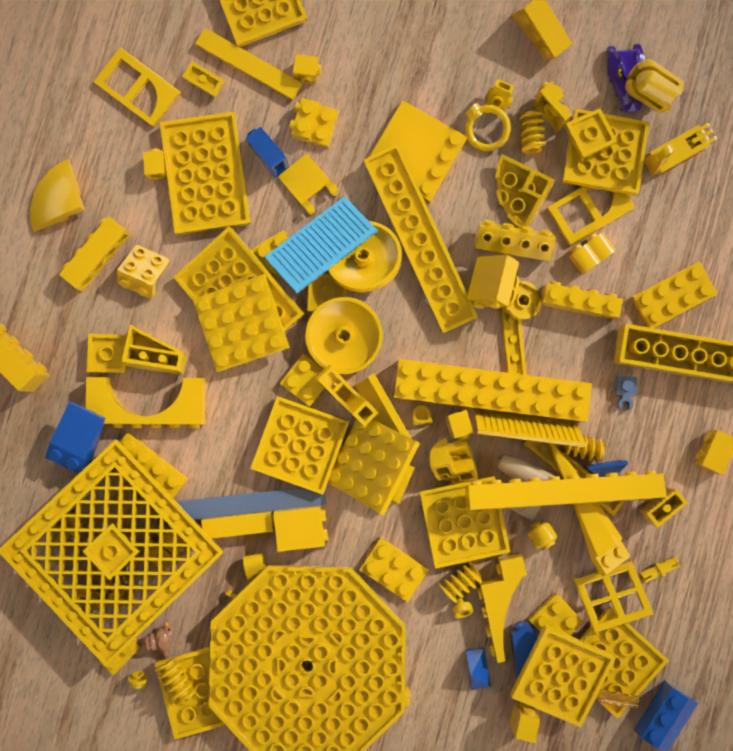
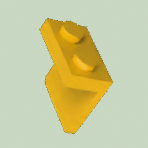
M136 245L117 269V284L125 289L137 292L143 297L152 299L156 294V282L169 265V259Z

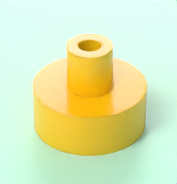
M463 598L457 599V605L453 608L455 618L462 619L470 616L473 613L471 603L464 602Z

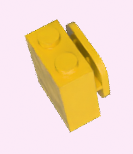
M508 255L477 257L467 301L473 303V306L479 309H484L485 307L499 309L500 307L511 306L516 299L520 282L519 277L516 275L519 262Z
M321 505L275 510L273 512L278 552L325 547V541H329L328 529H324L323 522L326 521V511L322 510Z

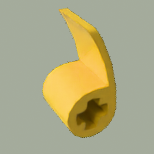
M263 553L243 557L247 581L250 584L266 568L265 557Z

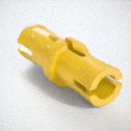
M673 556L661 563H654L653 567L639 572L646 584L658 577H665L666 573L681 566L677 564L679 563L678 559Z

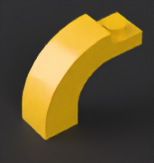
M328 365L316 377L326 390L364 427L378 414L372 405L358 394L331 365Z

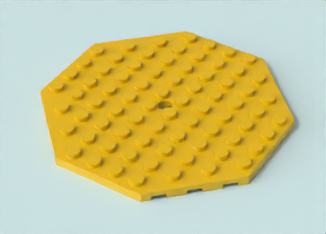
M268 565L211 621L209 707L249 751H365L405 712L406 624L351 567ZM302 662H312L313 668L305 670L302 667Z

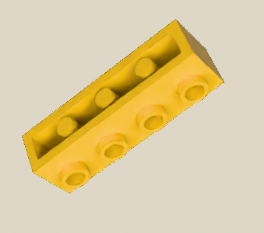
M484 220V222L479 221L474 245L476 249L551 262L556 238L548 230L538 232L526 226H523L521 229L515 228L514 225L509 223L498 225L494 221Z
M550 281V283L545 284L541 292V305L609 320L620 318L623 299L617 298L618 295L612 293L602 295L599 294V291L593 289L583 291L580 290L579 286L575 285L561 286V283L556 281Z

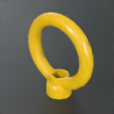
M475 103L465 112L468 116L465 124V133L469 143L474 148L490 152L499 149L506 143L510 135L511 124L507 114L501 108L494 105L479 106L478 103ZM483 113L497 115L503 124L501 137L491 144L479 142L473 134V123Z

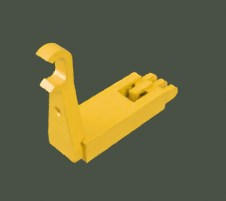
M709 123L701 127L697 125L649 152L646 158H644V163L651 175L657 174L658 176L705 150L710 146V143L718 139L716 136L708 138L709 135L714 133L712 129L706 133L704 131L710 127Z

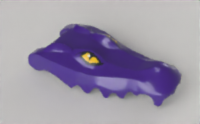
M634 44L632 50L616 51L615 46H609L607 48V75L609 76V82L613 84V91H615L616 97H619L620 111H639L642 108V103L629 96L625 85L633 67L645 60L643 49L640 44Z

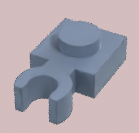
M616 376L615 395H620V399L617 401V408H622L624 401L628 404L627 409L633 408V401L630 398L631 396H636L637 377Z

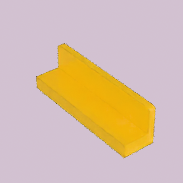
M375 373L355 384L359 394L378 412L373 418L375 421L411 438Z

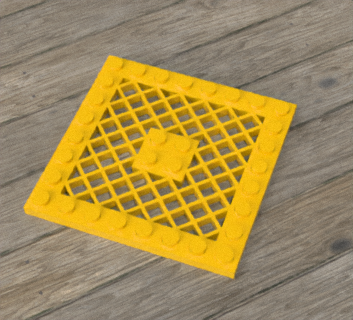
M117 439L0 548V554L105 667L224 553L214 540ZM116 468L119 473H111V472ZM110 475L120 476L119 487H110ZM105 478V486H97ZM124 478L133 487H124ZM96 489H105V500H95ZM110 490H119V501L109 500ZM124 490H133V501H123ZM91 492L90 500H82L88 493ZM137 492L146 501H137ZM81 503H90V514H81ZM95 503H104V514H95ZM109 504H118V514H109ZM123 504H132V515H123ZM137 504H146V515H137ZM76 506V514H67ZM151 506L159 515H151ZM67 517H76L75 528H66ZM81 517H90L89 528H80ZM95 518H104L103 528H94ZM109 518H118V525L116 526L115 523H112L108 527ZM123 518H132L131 529H122ZM136 518H146V529H136ZM150 518H160V529H150ZM61 520V528H53ZM164 520L173 529H164ZM52 531H61L60 542H51ZM66 531H75L74 542H65ZM80 532H89V542H80ZM94 532H102V533L94 540ZM123 532H131V540ZM136 532H145V543H136ZM150 532H159V543H149ZM164 532H173V543H163ZM46 534V542H38ZM178 535L186 543H177ZM37 545H46L45 556H37ZM51 546H60V556H51ZM65 546H74V556H65ZM79 546H88L82 551L86 556H79ZM136 546H145L144 557H135L140 552ZM149 546H159V557H149ZM163 546L173 547V557H163ZM177 547H187V557H177ZM191 548H192L193 551L195 552L192 556H191ZM38 560H45V567ZM50 560H59V570H50ZM65 560H73V570H64ZM79 560H88L87 571H78ZM135 560L144 561V571H134ZM149 561H158V571H148ZM163 561H172V571H162ZM177 561H186V562L176 571ZM130 562V571H121ZM93 563L100 571H92ZM51 574H59L58 581ZM64 574H73L72 585H63ZM78 574H87V585H78ZM92 574H101V585H92ZM120 575H130L129 585H120ZM134 575H144L143 585H134ZM148 575H158V585H148ZM162 575H172L162 584ZM115 576V585H106V577L111 580ZM65 589H72V596ZM77 589H86V599H77ZM91 589H101L100 599H91ZM106 589H115L114 599H105ZM120 589H129V599H119ZM134 589H143V599H133ZM148 589H157V590L147 599ZM78 603H86V609L84 610ZM91 603H100V613H90ZM105 603H114V614H104ZM119 603H128V614H119ZM133 603L142 604L133 612ZM92 618H99V625ZM104 618H114L113 628H104ZM118 618H127L118 627ZM105 632L113 633L110 636H108Z

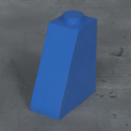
M261 126L258 129H252L247 134L246 141L274 179L289 168L286 156Z
M526 620L516 622L512 629L509 630L516 679H518L537 640V636Z

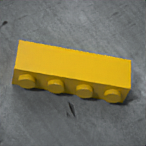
M110 216L102 219L98 229L87 237L86 243L82 248L80 247L75 251L72 260L63 265L59 275L74 288L83 292L131 233Z

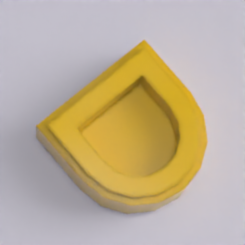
M419 405L413 409V426L433 423L431 411L428 407Z

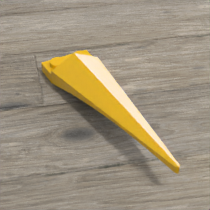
M547 443L563 480L567 479V476L578 475L560 447L554 443ZM598 503L573 504L590 558L600 575H607L631 557L621 541L623 538Z

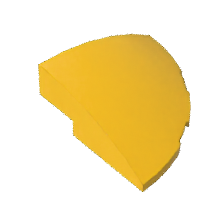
M501 154L495 176L497 179L496 193L499 203L507 213V217L521 229L523 226L529 227L556 180Z
M68 159L51 168L35 188L30 206V220L34 232L70 219L69 216L85 211L80 197L81 192Z

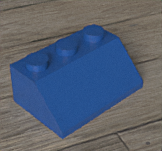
M664 681L637 723L634 731L640 738L655 748L669 751L698 705V702Z

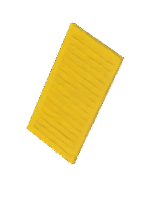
M474 409L473 411L477 434L578 447L586 446L577 421Z

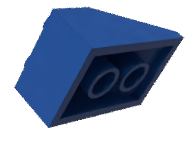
M70 401L51 438L45 458L79 474L93 460L106 418Z

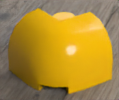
M444 438L433 446L430 451V465L438 481L443 479L451 481L452 484L478 479L471 445L468 444L467 440L455 441L449 444L447 438Z

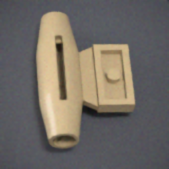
M504 453L500 456L496 465L498 469L510 478L521 479V482H529V478H541V481H548V477H554L553 474L525 460ZM541 506L509 509L533 521Z

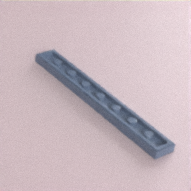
M300 487L176 502L193 519L326 505L325 492L322 495Z

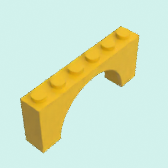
M86 377V409L105 417L104 424H111V428H123V424H130V428H142V424H150V428H161V424H169V428H181V424H188V428H200V425L205 424L206 379L183 378L181 391L169 408L159 414L141 416L130 412L117 400L113 392L111 378Z

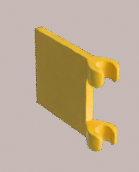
M307 153L278 176L309 215L314 214L315 209L308 200L321 189L326 187L332 196H336L339 193L336 185Z

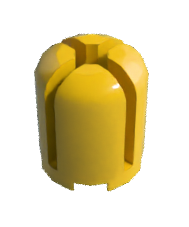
M645 59L633 67L625 85L629 96L659 113H664L671 109L673 106L670 104L675 100L677 94L681 96L684 88L683 81L677 75L654 60Z

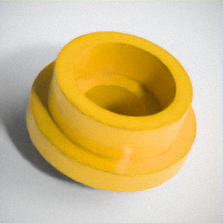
M135 671L128 677V683L134 689L144 687L148 681V675L143 671Z

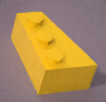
M530 0L510 15L547 60L557 57L573 44L546 0Z
M130 324L122 362L127 367L184 376L187 356L184 352Z

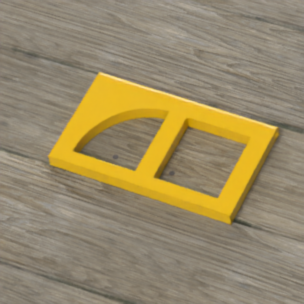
M121 47L93 81L94 84L153 128L181 93ZM122 61L141 74L124 97L105 84ZM148 81L154 85L157 93V103L151 117L132 104Z
M583 186L547 207V210L568 245L572 246L635 209V205L627 194L612 192L611 206L607 213L601 216L587 193L592 188ZM579 196L594 222L572 233L558 208Z

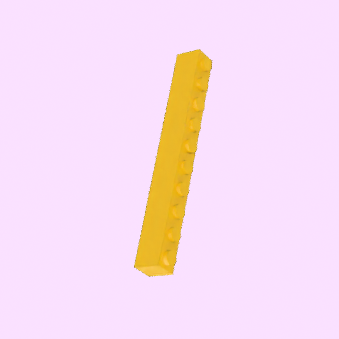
M656 470L644 471V475H637V472H625V476H618V473L605 474L606 477H599L598 474L586 475L587 478L579 479V475L567 476L565 480H560V476L548 477V481H541V478H529V482H521V479H510L509 483H502V480H492L490 484L482 485V481H474L465 487L467 511L660 499L667 496L664 474H656Z

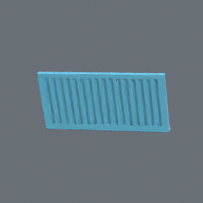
M344 196L267 254L265 259L289 284L294 292L299 293L377 233V229Z

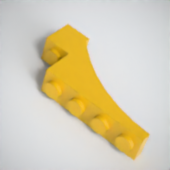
M521 554L497 558L498 564H495L497 575H501V577L482 581V584L479 583L480 588H477L478 598L483 600L484 607H481L483 619H487L488 626H485L487 638H491L492 645L489 646L491 657H495L497 663L505 662L503 630L508 605L523 576H527Z

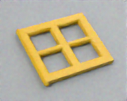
M632 561L617 566L604 576L597 572L581 578H574V583L593 632L596 635L601 631L654 614ZM627 571L634 588L616 593L610 576ZM602 579L608 596L590 601L584 585ZM636 593L642 610L625 615L618 598ZM610 601L617 618L599 623L593 606Z

